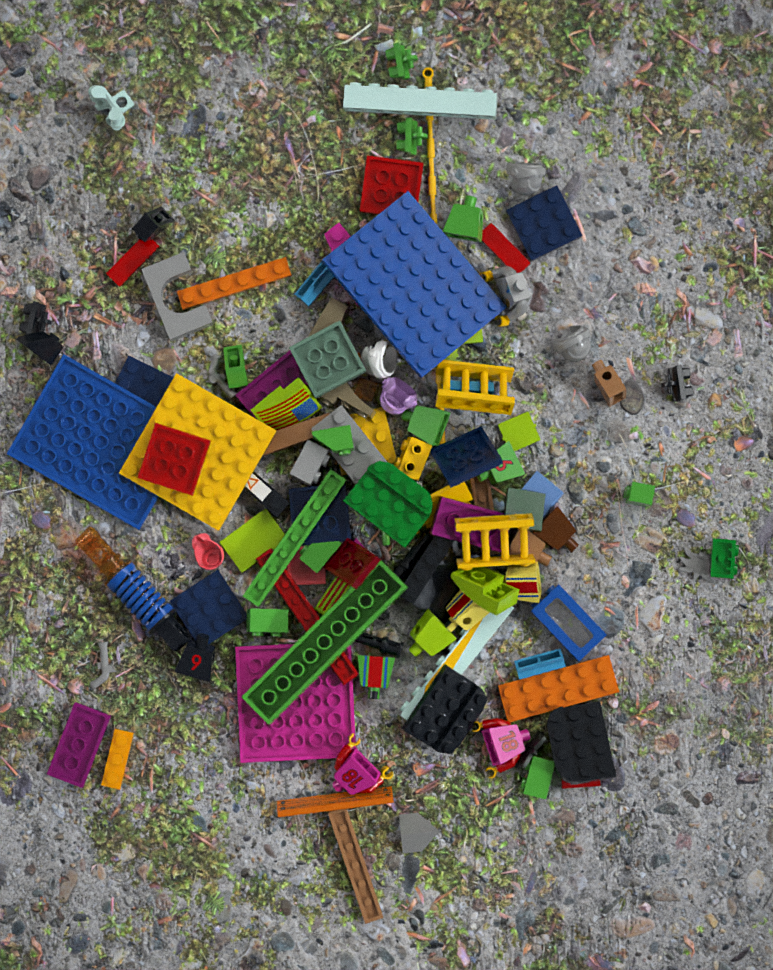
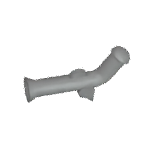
M214 354L209 367L211 377L206 383H217L229 397V401L236 397L237 393L231 388L229 389V385L224 381L225 375L217 373L216 370L221 357L218 354Z
M108 642L98 643L101 662L97 664V667L102 669V674L90 682L92 689H97L98 686L108 679L110 672H117L112 665H109Z

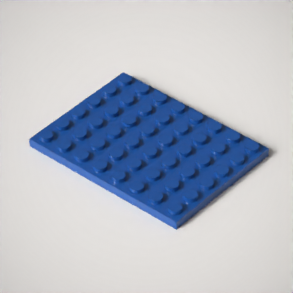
M409 191L321 261L420 378H423L507 308Z
M63 354L7 454L138 530L143 526L159 498L156 494L119 474L157 407Z

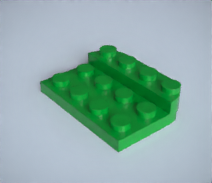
M377 461L370 465L343 500L344 503L404 548L407 547L430 517L433 508L432 498L425 488L391 463Z

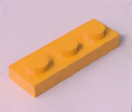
M114 729L101 783L102 786L121 789L134 736L133 732Z

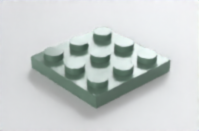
M340 320L289 347L315 398L367 372Z

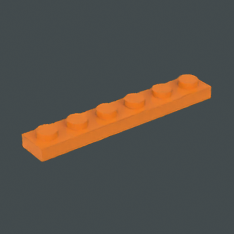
M284 257L179 290L177 294L182 310H186L292 275L287 259Z

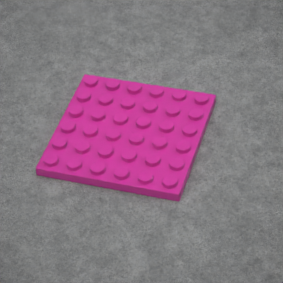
M294 644L235 647L240 763L337 758L344 745L349 743V735L355 733L353 679L343 686L329 666L272 724L268 725L242 696ZM350 645L344 651V653L352 663V653ZM355 734L351 738L352 742H356Z

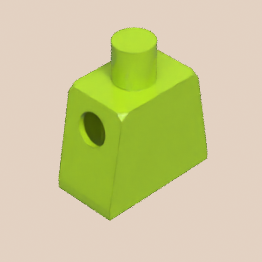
M427 609L410 632L415 643L408 650L415 657L423 650L430 656H434L457 638L453 632L444 626L443 622Z

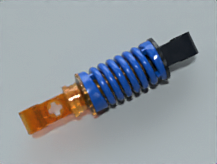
M89 526L75 539L77 546L99 567V572L106 576L105 586L113 593H116L117 598H121V602L126 604L127 609H131L132 614H136V619L141 620V624L147 628L149 635L157 632L175 652H178L191 639L189 632L173 617L177 609L173 608L170 603H166L161 607L166 599L161 597L158 600L161 593L156 592L153 594L156 591L154 586L148 589L151 582L146 581L143 583L146 580L144 575L138 578L141 571L135 568L132 560L124 562L121 559V555L119 553L116 554L93 527Z

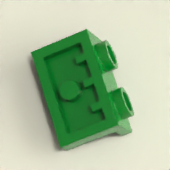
M712 539L709 577L734 579V575H737L738 565L735 564V556H738L739 545H736V540Z

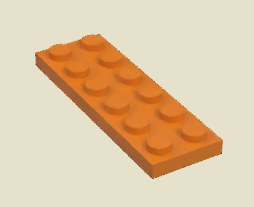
M609 655L498 685L505 715L509 722L553 711L561 706L564 708L619 692Z

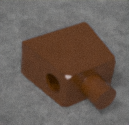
M558 506L543 521L542 531H534L532 533L556 551L564 546L572 553L579 546L571 537L576 532V529Z

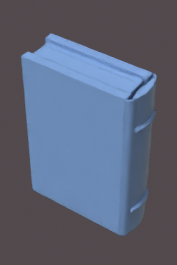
M538 471L534 473L521 489L546 494L543 518L564 494Z

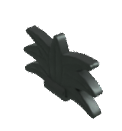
M537 730L533 739L526 743L525 751L522 752L521 758L514 766L515 768L525 769L532 756L537 754V749L546 740L543 732Z

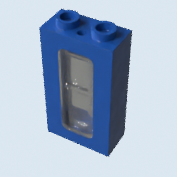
M552 585L545 591L547 594L545 598L540 599L539 603L531 605L533 609L530 612L579 662L607 634L560 585L556 587Z

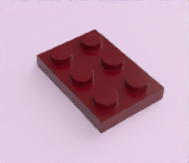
M347 537L323 567L356 590L370 572L376 568L381 559Z

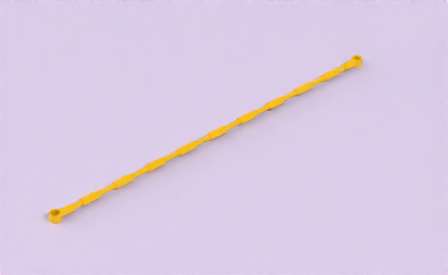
M427 67L423 70L422 76L425 81V87H432L434 71L432 68ZM430 71L432 75L427 77L424 73ZM426 116L428 124L427 158H429L428 189L431 205V214L429 216L437 224V214L435 211L436 176H434L435 146L432 131L433 116ZM435 374L438 392V389H442L443 375ZM445 431L439 445L445 443Z

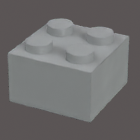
M307 440L290 472L291 477L310 487L313 483L317 485L322 475L320 473L322 466L326 468L330 460L329 450Z

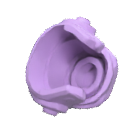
M389 377L383 380V389L379 399L380 405L386 412L396 415L403 413L408 408L416 407L418 398L411 386L397 377Z

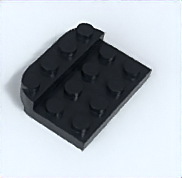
M444 664L402 729L435 751L452 754L483 711L487 703V696L474 682Z
M600 701L564 708L561 706L552 711L547 721V732L557 776L572 785L616 777Z

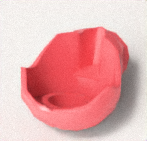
M199 533L194 536L192 547L198 565L205 570H213L219 567L224 559L222 547L212 541L206 533Z

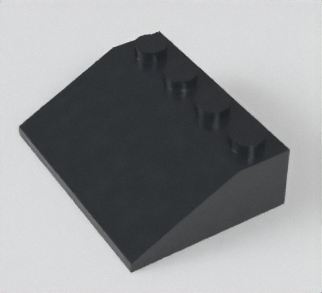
M435 535L405 581L408 588L400 597L424 613L429 609L441 622L445 623L451 617L446 610V606L460 590L451 578V574L458 570L456 559L463 558L462 544L458 541ZM470 550V558L480 557Z

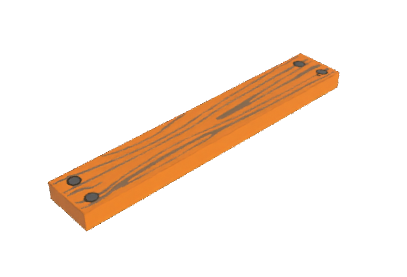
M392 786L377 788L372 793H356L352 795L349 792L279 800L277 801L278 817L394 803Z

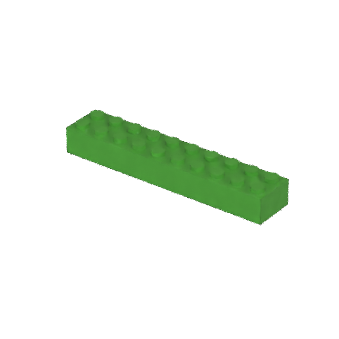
M380 560L376 568L365 578L364 582L356 590L351 587L242 698L268 725L272 724L408 586Z

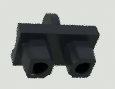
M33 301L32 304H25L23 312L30 317L28 322L22 321L20 323L19 330L26 333V335L45 331L46 325H52V321L47 319L48 312H45L47 306Z
M682 365L668 368L669 375H665L666 382L661 383V387H667L668 394H672L673 402H679L693 396V388L684 385V380L689 379L691 376L690 369L682 368Z

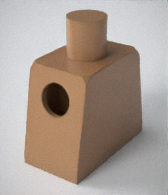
M602 360L595 362L592 365L596 372L594 374V381L608 406L611 407L626 398V387L612 365L606 367Z
M518 529L509 546V555H521L520 529ZM528 530V554H534L535 561L547 567L552 556L543 552L546 544Z

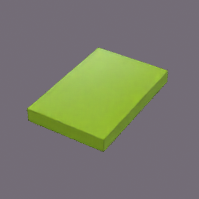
M265 508L219 543L243 573L257 563L255 560L257 557L270 548L275 550L285 534Z

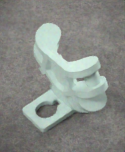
M99 85L91 86L88 89V94L91 101L95 102V108L98 111L109 109L106 123L112 129L120 130L125 124L123 113L133 107L134 102L125 90L111 97L104 87ZM118 98H125L127 105L119 107L116 103Z

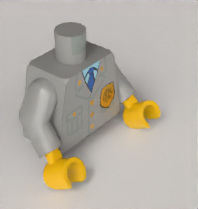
M510 266L494 269L493 272L490 270L481 272L479 275L484 274L486 276V283L495 278L502 301L507 306L505 309L507 315H498L495 317V320H501V324L498 327L508 326L510 320L513 321L520 317L527 310V303L531 298V294L522 272L517 273Z

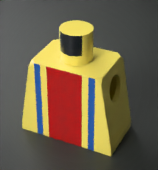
M538 561L525 567L520 565L509 566L503 582L519 589V601L539 603L542 588Z
M460 589L446 606V610L451 617L444 623V626L451 632L458 625L466 631L490 612L478 606Z

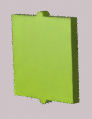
M528 411L498 424L503 436L502 441H505V443L509 441L514 452L541 440L535 428L536 424L533 423Z

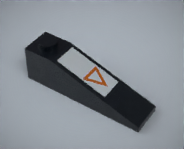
M255 472L252 473L244 489L276 518H279L289 507L290 503Z

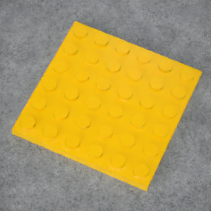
M176 373L119 474L220 531L277 431ZM155 423L211 441L193 496L137 478Z

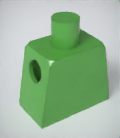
M466 195L464 205H453L443 229L447 237L482 242L483 211L475 207L476 197Z
M417 405L414 412L405 410L402 414V420L409 422L407 431L430 445L439 446L451 412Z

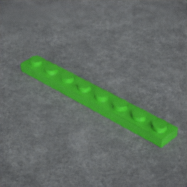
M330 469L243 595L244 598L257 607L261 605L347 481Z

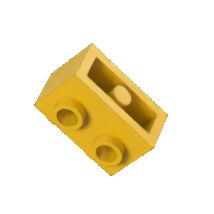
M407 437V440L404 439L401 444L400 450H402L400 457L396 458L394 466L414 481H419L432 445L414 437Z

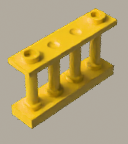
M443 360L437 365L435 374L443 375V389H438L435 407L511 415L515 404V397L507 396V382L511 383L514 368ZM450 376L462 377V391L450 390ZM469 378L480 379L481 393L469 392ZM488 380L499 381L500 396L488 394Z
M532 513L454 518L456 532L460 531L462 533L463 558L456 559L458 569L472 570L474 567L520 565L525 567L535 563L534 554H528L527 529L534 526ZM518 527L520 529L521 555H509L508 530ZM491 529L500 530L501 556L490 557L489 531ZM472 530H479L481 532L482 557L470 558L469 533Z

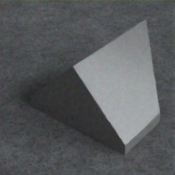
M419 813L399 814L403 853L422 852L439 833V830Z

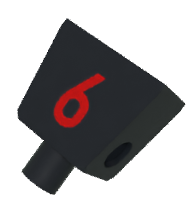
M199 633L196 641H188L175 669L176 673L207 682L211 681L214 673L215 647L208 644L209 635Z

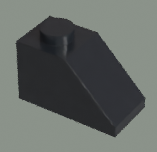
M159 207L146 212L133 226L132 230L140 240L147 242L154 239L173 223L174 219L163 207Z
M44 331L19 336L16 339L50 365L64 348L59 343L60 338L52 332L48 335Z

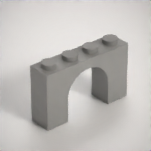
M184 252L141 269L143 272L140 275L144 286L148 285L150 292L147 293L150 302H155L157 307L154 310L158 321L162 320L164 327L161 329L165 338L169 337L172 342L214 325L206 305L185 313H175L164 305L163 292L165 287L171 281L192 273Z

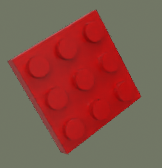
M367 155L360 213L378 215L407 191L419 202L424 163Z
M155 423L137 478L193 496L211 441Z

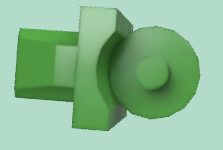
M394 43L392 48L385 51L387 60H396L397 66L389 67V75L391 78L410 79L409 69L414 68L413 62L417 61L418 57L411 54V49L405 50L404 45Z
M406 118V121L397 123V131L399 134H405V140H397L396 149L410 155H417V146H422V140L428 139V134L422 133V127L418 126V121H414L412 118Z

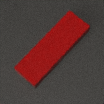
M492 223L482 231V242L506 266H510L519 273L523 272L531 264Z
M139 239L106 274L121 287L160 246L153 239L147 242Z

